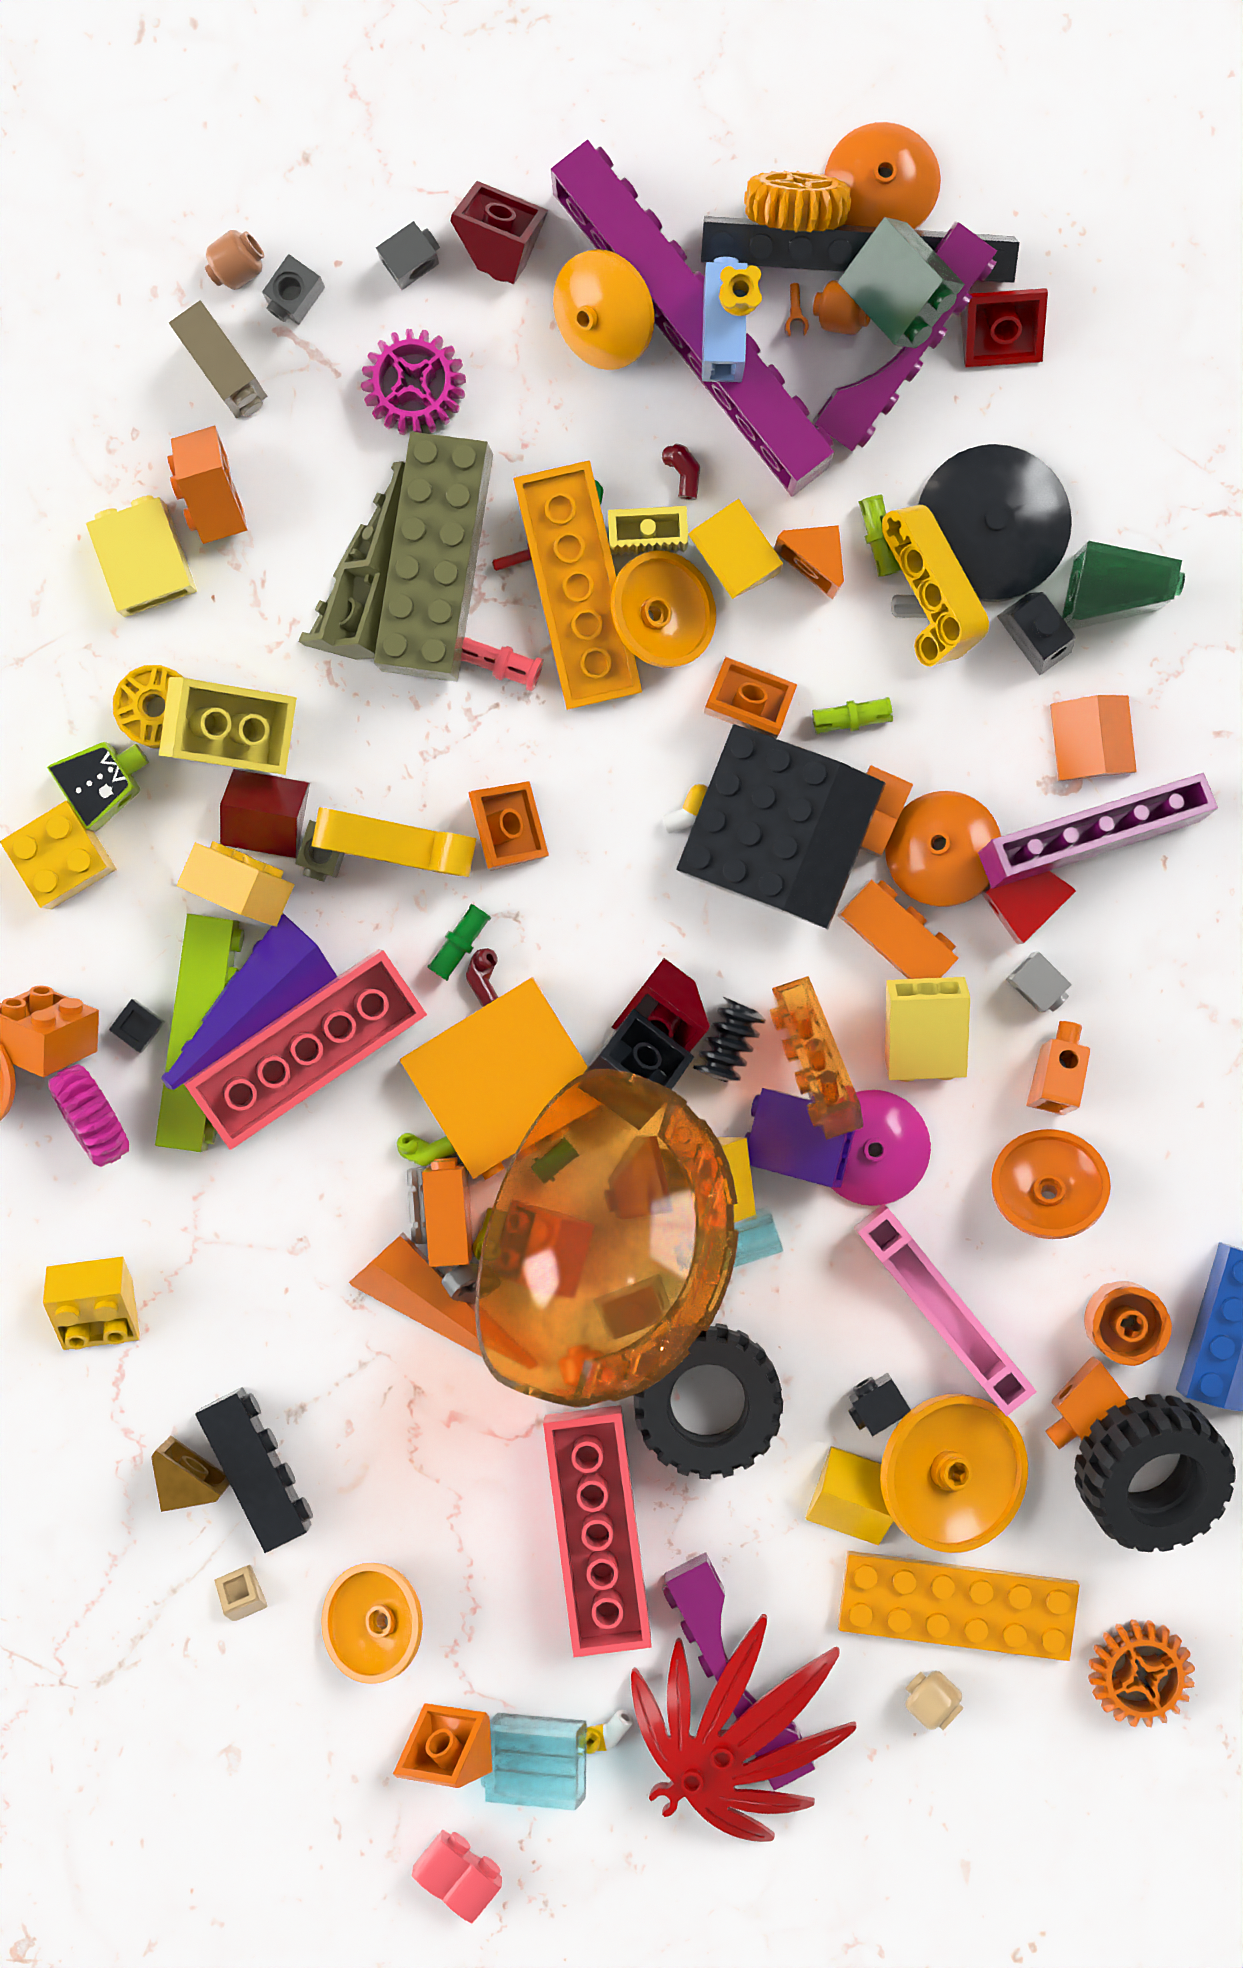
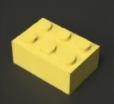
M170 677L159 756L286 775L297 697L188 678Z

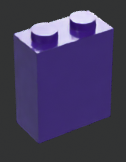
M762 1088L761 1093L755 1096L752 1103L751 1116L754 1117L751 1132H747L744 1137L747 1138L750 1166L830 1188H841L860 1112L774 1089Z

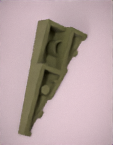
M403 461L394 462L391 466L394 473L384 494L377 492L373 500L377 508L368 525L360 524L333 574V577L336 579L333 590L326 602L319 600L315 608L319 616L310 633L302 632L298 641L301 644L354 660L375 657L405 468Z

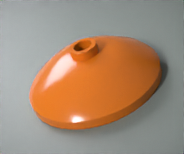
M875 122L860 126L849 132L833 149L825 169L827 177H835L838 180H842L850 188V211L844 225L878 227L883 218L887 217L905 221L916 230L931 214L940 192V168L933 150L915 131L896 123ZM886 167L891 170L892 175L884 178L879 175L878 170Z
M936 791L924 794L911 801L902 809L885 847L887 866L895 883L912 899L934 907L960 905L977 897L990 885L978 852L992 839L1001 837V832L990 811L982 803L969 795L955 791ZM937 838L946 839V845L942 850L933 849V843Z
M1041 1129L1018 1136L1002 1149L993 1167L991 1188L999 1211L1014 1227L1038 1238L1064 1239L1086 1231L1099 1220L1109 1200L1111 1182L1108 1168L1103 1158L1091 1144L1069 1132ZM1045 1191L1052 1192L1055 1195V1197L1052 1199H1047L1042 1196V1193Z

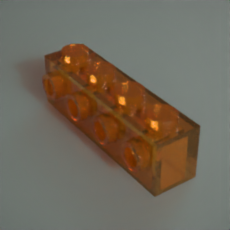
M809 976L773 987L772 993L775 1007L769 1009L775 1030H783L786 1039L781 1040L788 1063L795 1061L799 1071L794 1072V1077L801 1095L808 1093L811 1103L807 1104L806 1107L813 1127L821 1126L826 1140L863 1128L859 1099Z

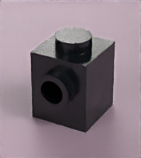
M889 1373L876 1380L873 1377H869L861 1381L853 1388L855 1393L849 1396L854 1406L848 1410L850 1416L859 1430L867 1427L872 1437L901 1420L911 1411Z

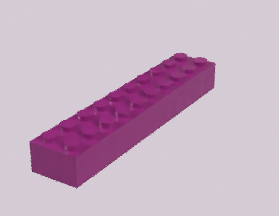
M587 139L550 168L553 195L596 249L607 250L620 255L640 273L652 298L654 323L790 496L793 497L829 468L834 455V451L831 448L834 446L832 438L823 427L819 426L817 429L807 418L810 412L804 402L797 395L791 397L782 386L785 384L783 376L773 364H770L768 367L758 356L761 352L758 344L748 333H746L745 367L742 382L702 381L705 277L700 271L695 273L691 271L684 262L687 260V256L681 246L675 240L669 242L660 231L663 226L655 213L649 208L644 211L635 200L638 198V194L628 179L624 177L620 180L611 168L614 164L607 152L601 146L595 149Z

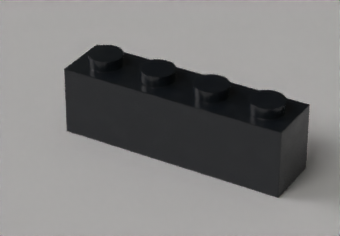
M242 1386L201 1407L195 1413V1416L264 1553H267L307 1533L312 1525L310 1519L313 1518V1513L307 1500L304 1497L299 1498L293 1487L296 1480L290 1466L286 1462L282 1464L275 1451L278 1449V1443L270 1428L264 1429L258 1417L261 1414V1410L256 1398L252 1393L246 1394Z

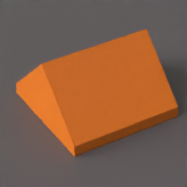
M839 525L783 530L777 537L774 546L775 552L833 600L844 582Z
M725 656L706 703L704 714L777 739L797 684Z
M1094 695L1050 704L1058 781L1137 772L1128 695Z
M530 781L468 792L487 867L490 871L549 856Z
M424 1703L393 1775L401 1779L461 1788L493 1772L490 1716L486 1712Z

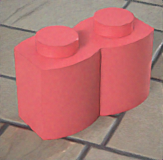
M441 1830L413 1865L411 1876L429 1893L441 1899L458 1916L473 1924L502 1888L501 1870L489 1857L483 1856L480 1858L469 1850L471 1848L470 1844L463 1836L456 1832L450 1834L445 1830Z

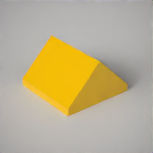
M739 498L688 533L732 599L776 577L781 572L783 562Z
M831 1446L805 1519L879 1546L893 1523L881 1491L880 1476L882 1463Z

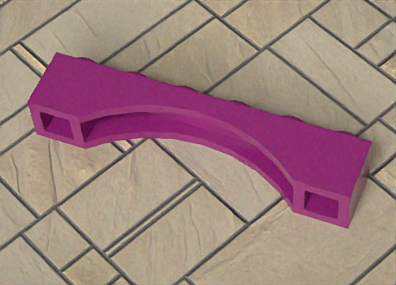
M955 221L934 250L965 284L956 295L957 299L954 305L937 320L932 327L931 335L917 348L903 346L890 361L874 373L854 383L835 388L813 419L816 426L823 427L831 437L850 451H853L857 445L863 448L876 430L872 424L881 412L887 415L900 397V395L895 393L904 380L911 382L924 364L919 359L928 346L932 349L937 347L948 331L944 327L946 321L952 313L958 316L972 298L967 292L977 279L983 282L997 263L992 259L997 250L960 222Z
M705 1552L666 1572L665 1583L667 1586L663 1587L662 1591L671 1609L678 1607L685 1620L681 1621L680 1625L690 1644L695 1641L697 1642L702 1652V1655L698 1656V1660L707 1678L714 1676L716 1681H718L729 1661L721 1636V1614L725 1591L724 1585ZM745 1689L733 1711L736 1719L757 1701L747 1689ZM791 1722L776 1738L755 1753V1756L759 1757L776 1748L802 1739L803 1737L795 1722ZM814 1761L784 1775L768 1779L773 1790L775 1791L815 1770Z

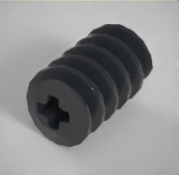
M723 997L731 1007H719L717 1009V1013L725 1021L711 1023V1027L719 1035L718 1037H705V1041L713 1049L712 1051L700 1050L698 1055L706 1062V1065H693V1069L727 1083L728 1081L741 1080V1075L733 1068L734 1066H747L748 1062L740 1055V1052H753L754 1047L746 1041V1038H759L760 1033L752 1024H765L766 1019L758 1011Z

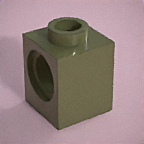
M309 820L295 864L305 867L304 876L325 882L327 875L337 878L345 853L332 851L331 857L327 862L318 864L313 858L314 847L311 846L316 822Z

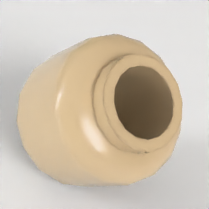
M920 1671L905 1688L910 1693L905 1703L907 1710L929 1730L940 1727L944 1731L964 1708L960 1704L962 1701L961 1691L940 1671H932L927 1677Z

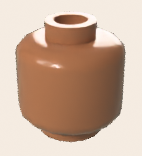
M229 230L207 247L206 258L208 265L205 266V270L217 286L224 284L232 290H237L262 272V259L265 255L258 242L249 232L244 231L241 233L237 230Z

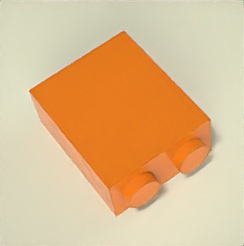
M458 1157L434 1159L431 1162V1166H428L422 1172L429 1267L467 1265L474 1256L472 1251L473 1235L468 1170L463 1163L458 1164Z

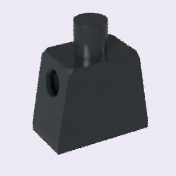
M1028 593L997 615L999 621L1039 676L1072 653L1076 637L1045 593Z

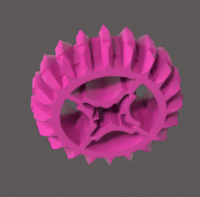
M408 328L406 329V339L400 340L399 335L396 332H392V345L388 346L383 340H379L377 343L382 352L381 355L375 352L368 353V359L375 366L367 365L362 367L363 375L371 378L361 382L362 390L371 392L364 398L367 406H376L372 412L376 420L386 416L384 426L388 430L393 428L398 421V432L400 435L407 433L409 425H413L414 432L422 433L421 425L427 424L429 431L434 433L437 431L434 420L439 418L444 425L450 423V420L445 411L459 412V405L452 399L460 400L465 398V391L457 387L466 383L465 374L457 372L463 367L462 360L460 358L452 359L455 354V349L452 345L441 349L444 341L440 335H437L429 343V333L427 330H422L419 339H415L413 330ZM418 354L431 359L429 361L424 359L418 364H411L402 357ZM392 366L398 375V380L391 387L392 393L385 398L383 394V380L387 370ZM442 367L445 372V384L441 395L436 400L429 386L433 379L436 378L435 373ZM403 371L414 380H420L423 393L413 385L408 386ZM409 401H418L425 409L406 411L396 406L398 404L403 406Z
M79 1064L70 1068L66 1067L57 1072L56 1076L49 1079L48 1087L52 1098L76 1140L93 1164L103 1167L108 1163L116 1162L121 1159L122 1155L129 1152V1140L116 1113L85 1067Z

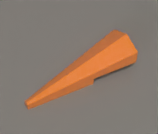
M404 1232L348 1282L356 1289L525 1381L530 1379L536 1372L473 1303L451 1299L441 1284L444 1275L436 1267H429L428 1258Z

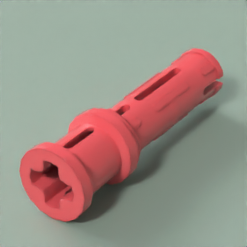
M465 637L463 640L461 661L492 671V675L496 679L503 680L507 678L526 685V690H534L542 671L544 659L537 657L534 660L514 653L513 648L509 646H502L501 649H497Z

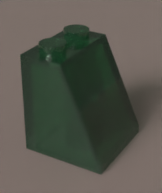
M1089 540L1074 554L1062 618L1070 629L1074 630L1158 611L1174 600L1175 595L1180 596L1185 583V573L1180 572L1183 560Z

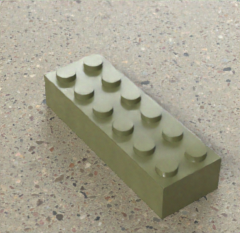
M410 431L374 657V664L382 672L458 682L461 653L463 652L462 645L466 633L493 461V452L487 441Z

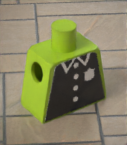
M102 742L47 766V769L85 828L96 832L141 791L132 774L147 765L149 760L138 744H134L118 754L111 744Z

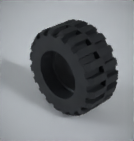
M695 1323L692 1328L683 1330L680 1327L672 1331L671 1336L665 1340L661 1338L653 1346L652 1352L643 1359L639 1374L636 1376L634 1385L635 1421L638 1430L642 1433L643 1442L649 1451L653 1450L657 1454V1460L666 1467L671 1464L677 1468V1473L687 1477L689 1473L699 1474V1479L711 1480L712 1474L722 1473L723 1478L733 1476V1470L739 1467H743L744 1470L755 1464L754 1458L757 1455L761 1454L764 1456L771 1447V1438L777 1436L781 1426L779 1420L780 1415L783 1414L782 1388L772 1361L766 1355L765 1350L757 1342L754 1343L749 1339L746 1333L740 1330L733 1331L728 1329V1326L716 1323L715 1326H705V1323ZM700 1365L721 1366L732 1372L741 1383L745 1397L744 1408L738 1421L729 1429L712 1435L696 1434L685 1429L675 1418L671 1407L673 1387L678 1378L693 1367Z
M1160 1394L1145 1395L1144 1400H1140L1138 1396L1125 1400V1405L1119 1408L1114 1405L1106 1411L1108 1415L1101 1421L1097 1418L1090 1426L1092 1432L1089 1437L1084 1435L1079 1445L1082 1454L1076 1455L1074 1469L1077 1472L1074 1478L1076 1488L1081 1494V1499L1104 1533L1110 1539H1115L1119 1545L1128 1549L1136 1547L1140 1552H1153L1154 1548H1158L1160 1552L1174 1550V1545L1177 1544L1186 1546L1194 1542L1193 1537L1199 1533L1204 1535L1212 1528L1211 1522L1215 1518L1219 1520L1226 1510L1223 1506L1225 1501L1230 1502L1234 1488L1230 1483H1234L1236 1479V1468L1233 1465L1234 1457L1232 1452L1209 1420L1190 1402H1183L1181 1398L1167 1395L1163 1399ZM1180 1454L1174 1471L1161 1484L1145 1491H1128L1132 1479L1146 1463L1159 1456Z

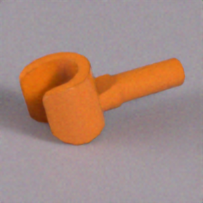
M791 283L790 317L785 323L784 330L787 336L790 337V323L798 320L803 324V336H805L809 329V323L806 317L802 315V309L800 308V284Z

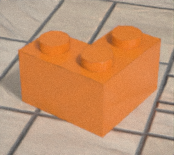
M210 426L172 438L173 454L167 456L173 475L170 477V481L177 500L184 498L188 508L183 509L190 531L197 530L203 544L248 531L244 508L232 481L228 456L216 426Z

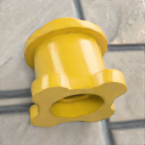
M751 265L746 269H734L732 266H727L721 271L720 280L723 284L720 287L719 299L726 312L734 316H745L753 312L760 305L762 295L758 282L761 279V271L758 267ZM736 290H742L747 295H745L744 297H738L733 292Z

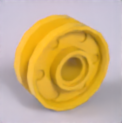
M143 665L130 671L118 683L113 696V715L119 729L131 740L152 749L160 748L165 710L160 716L151 717L147 706L153 698L162 697L166 707L169 678H184L177 671L162 665Z

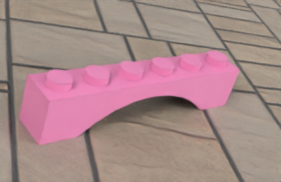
M882 1204L854 1227L855 1231L1006 1417L1037 1392L885 1204Z

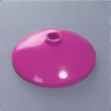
M861 1090L839 1099L833 1105L860 1113L841 1188L832 1189L841 1197L851 1202L868 1206L889 1204L906 1196L921 1181L930 1160V1135L920 1113L902 1097L883 1090ZM874 1142H878L882 1146L881 1154L876 1157L870 1156L868 1153L869 1145Z

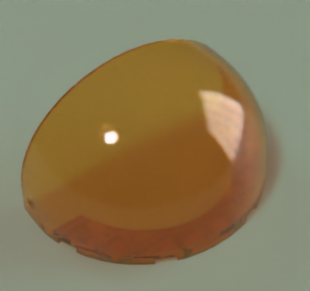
M612 1069L591 1070L576 1077L564 1086L544 1107L523 1138L507 1169L492 1208L482 1245L476 1283L475 1317L479 1347L488 1370L501 1384L525 1395L570 1407H588L592 1403L607 1400L615 1402L644 1391L674 1370L690 1354L688 1348L701 1331H707L723 1302L735 1263L739 1230L734 1229V1204H738L730 1165L719 1140L704 1119H700L686 1104L688 1101L675 1091L629 1072Z

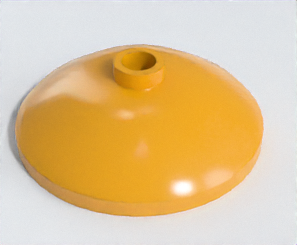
M601 249L580 253L563 266L554 286L553 309L559 331L569 348L587 364L604 370L620 369L638 360L649 346L655 321L652 298L640 273L625 258L614 252Z
M650 551L630 560L616 577L611 595L612 617L620 638L634 655L653 666L674 668L694 661L706 650L715 631L716 605L708 582L698 568L689 560L669 551ZM648 610L652 612L653 620L650 618Z
M373 1562L350 1567L339 1575L326 1595L321 1618L324 1644L337 1668L357 1682L376 1684L399 1676L413 1661L422 1638V1610L413 1586L403 1574L386 1564ZM386 1616H387V1619H388V1626H387L386 1623H385V1617H386Z

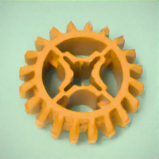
M785 170L783 172H762L751 177L747 182V191H745L744 204H746L745 214L751 221L759 225L779 228L782 231L823 232L827 229L834 230L844 225L845 221H847L851 198H849L850 188L842 180H838L835 177H827L825 174L819 175L812 172H789Z

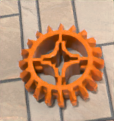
M1131 1619L1129 1624L1130 1630L1126 1631L1121 1624H1116L1115 1629L1118 1635L1112 1638L1109 1633L1103 1632V1638L1107 1645L1105 1647L1097 1644L1094 1645L1093 1650L1100 1658L1089 1659L1088 1664L1090 1668L1096 1671L1088 1675L1091 1685L1096 1686L1092 1691L1095 1699L1102 1700L1101 1707L1106 1713L1113 1711V1717L1116 1721L1121 1722L1127 1717L1128 1723L1132 1727H1136L1140 1718H1142L1146 1727L1151 1728L1153 1717L1155 1716L1162 1723L1167 1724L1168 1720L1165 1712L1171 1709L1174 1714L1180 1715V1709L1176 1702L1178 1700L1189 1702L1190 1697L1183 1689L1195 1687L1193 1679L1187 1676L1195 1671V1666L1192 1662L1186 1661L1191 1655L1187 1647H1180L1182 1640L1177 1634L1169 1636L1170 1630L1165 1625H1161L1156 1630L1155 1624L1151 1620H1147L1141 1630L1137 1620ZM1153 1646L1163 1650L1165 1653L1159 1656L1156 1653L1144 1656L1138 1653L1136 1647ZM1124 1654L1125 1664L1112 1677L1116 1662ZM1135 1660L1145 1669L1144 1671L1147 1675L1144 1678L1147 1682V1687L1138 1678L1139 1676L1136 1671L1139 1669ZM1168 1670H1170L1167 1683L1165 1684L1163 1689L1160 1692H1158L1159 1681L1164 1676L1168 1675ZM1126 1691L1128 1694L1140 1691L1145 1694L1147 1699L1130 1700L1120 1696L1119 1693Z

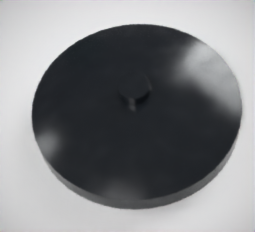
M980 445L952 456L930 477L917 504L928 507L932 512L979 601L983 602L1011 600L1037 588L1060 564L1071 536L1072 515L1070 503L1059 478L1038 457L1025 450L1008 445Z

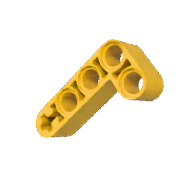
M914 505L886 513L882 521L884 538L930 622L915 639L914 648L918 660L923 665L931 667L963 657L986 636L989 630V619L981 602L928 507Z
M319 807L311 846L432 872L469 877L477 839L465 835L432 831Z

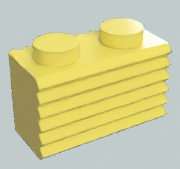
M687 506L608 510L609 545L613 556L617 553L622 556L625 552L630 556L632 552L638 555L640 552L646 553L656 550L669 552L673 550L675 553L679 549L683 553L687 550Z

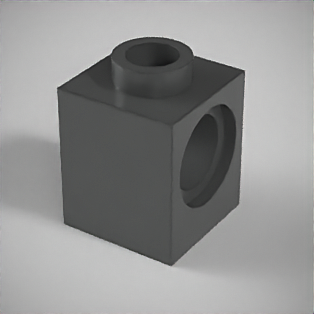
M412 221L375 247L379 259L401 290L439 265L436 250L440 248L439 244L428 228L421 231L415 221Z
M288 254L262 291L268 303L266 309L282 322H286L289 318L299 325L325 289V285L321 276ZM298 286L301 288V292L297 298L293 300L282 298V294L287 287Z

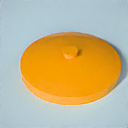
M967 1394L939 1395L913 1408L893 1430L885 1447L881 1464L880 1481L883 1499L895 1524L904 1534L917 1543L932 1550L946 1553L971 1551L996 1538L1015 1517L1027 1487L1028 1458L1025 1444L1018 1428L1009 1416L1006 1417L1000 1408L988 1401Z

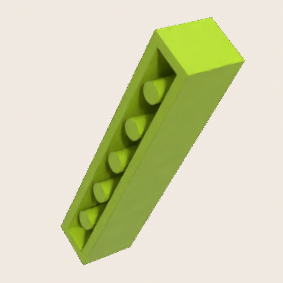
M187 914L165 1072H169L181 1055V1049L186 1041L193 1038L203 1023V1017L234 973L239 971V968L233 966L235 952H241L244 941V929H239L240 921ZM163 1082L155 1146L194 1152L208 1150L209 1144L215 1143L217 1131L184 1083L171 1090Z

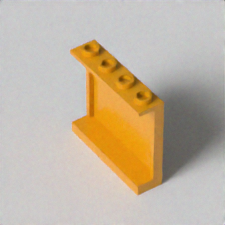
M534 977L529 978L399 1059L473 1179L481 1174L485 1180L505 1168L502 1164L503 1160L515 1154L518 1160L538 1148L534 1141L548 1133L549 1137L553 1139L571 1127L568 1120L581 1113L585 1119L604 1107L600 1101L603 1098L579 1080L588 1066L548 1003Z

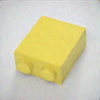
M152 495L139 497L131 502L132 507L118 512L116 508L100 511L94 515L95 520L86 523L116 611L124 617L197 592L167 504L160 497L154 498Z
M965 977L886 980L885 1063L889 1080L910 1082L915 1079L951 1080L953 1078L967 1077L970 994Z

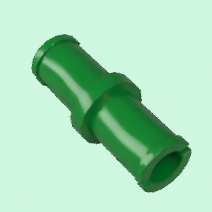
M470 904L469 909L453 932L448 931L444 936L447 939L432 962L428 964L427 968L448 981L464 955L472 952L474 947L471 945L487 922L491 920V917L475 905Z

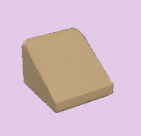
M250 1564L214 1579L223 1614L231 1621L240 1620L268 1607Z

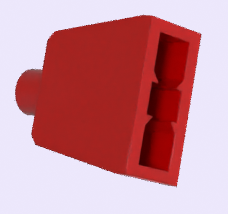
M1047 871L994 889L989 885L982 892V895L1017 944H1024L1076 890L1053 872Z

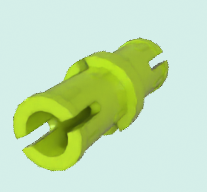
M875 495L858 501L867 535L864 536L866 544L871 546L878 577L902 571L882 532V521L886 514L883 495Z
M889 697L860 703L850 700L846 701V705L812 710L816 735L850 728L851 732L858 731L860 726L893 722V715H891L893 711Z

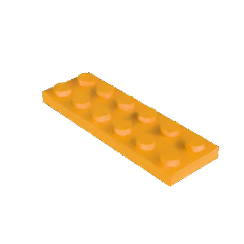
M590 460L514 477V485L566 710L642 693L634 654L620 638L612 617L611 595L616 580V573Z
M847 1550L838 1630L1070 1661L1080 1584L1076 1580Z

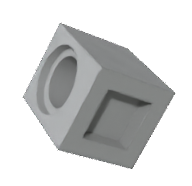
M1039 951L1032 952L1006 978L1038 1012H1046L1048 1009L1052 1012L1057 1010L1068 999L1069 995L1066 993V990L1072 985Z

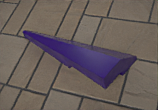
M282 913L277 927L271 926L262 940L256 942L252 948L253 953L241 970L234 973L203 1017V1023L193 1038L186 1041L181 1049L182 1053L169 1072H165L162 1075L161 1079L168 1089H176L338 977L319 946L284 913Z

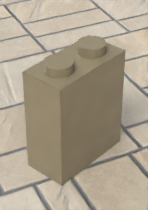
M201 300L168 322L236 419L241 415H244V417L250 416L262 407V400L268 397Z

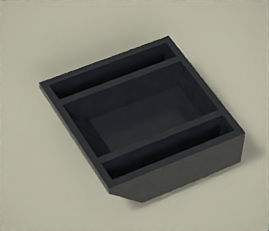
M733 724L676 870L692 879L828 930L886 783L843 762Z

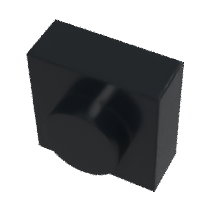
M131 999L109 1028V1031L137 1052L143 1053L166 1021L136 999Z

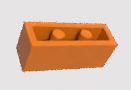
M872 879L867 881L838 913L837 916L907 979L942 978L959 959L952 952L956 946L941 932L934 936L923 925L927 920L912 906L905 910L894 899L898 894L883 880H880L877 884Z

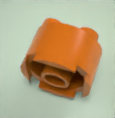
M1129 1281L1103 1284L1090 1298L1085 1310L1084 1325L1087 1337L1099 1351L1119 1364L1128 1366L1143 1364V1362L1162 1353L1170 1340L1172 1322L1165 1305L1157 1295L1139 1284ZM1130 1317L1134 1320L1133 1326H1125V1328L1121 1326L1123 1319Z

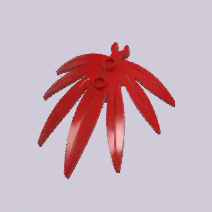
M762 1614L742 1639L722 1671L707 1702L695 1736L689 1733L691 1689L682 1639L678 1637L675 1641L668 1674L667 1714L671 1735H668L662 1713L649 1686L639 1670L634 1667L631 1672V1689L638 1725L651 1755L671 1780L669 1783L660 1782L655 1784L649 1794L651 1802L659 1796H666L670 1800L663 1807L662 1815L664 1817L671 1816L677 1809L678 1801L686 1797L692 1807L707 1822L724 1833L749 1841L771 1842L775 1838V1833L738 1810L758 1814H782L814 1806V1797L766 1790L736 1789L734 1786L768 1780L803 1767L832 1750L856 1730L857 1723L852 1721L791 1742L746 1763L743 1762L776 1738L801 1713L819 1690L840 1655L839 1647L836 1646L791 1674L749 1707L727 1729H722L740 1701L757 1662L768 1620L767 1615Z

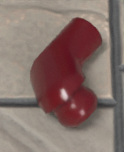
M676 443L673 446L665 447L662 452L663 463L669 467H674L680 474L678 498L697 500L700 464L689 449L682 444Z
M490 948L477 950L472 955L466 972V980L482 1007L499 998L489 981L498 962L496 952Z

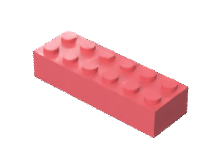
M378 949L187 1080L184 1085L229 1150H232L423 1019L427 1014L384 950Z
M622 1405L547 1414L544 1417L543 1426L573 1658L652 1648Z

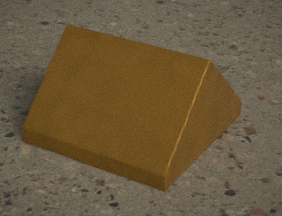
M171 1435L151 1456L161 1512L217 1502L230 1485L222 1470Z

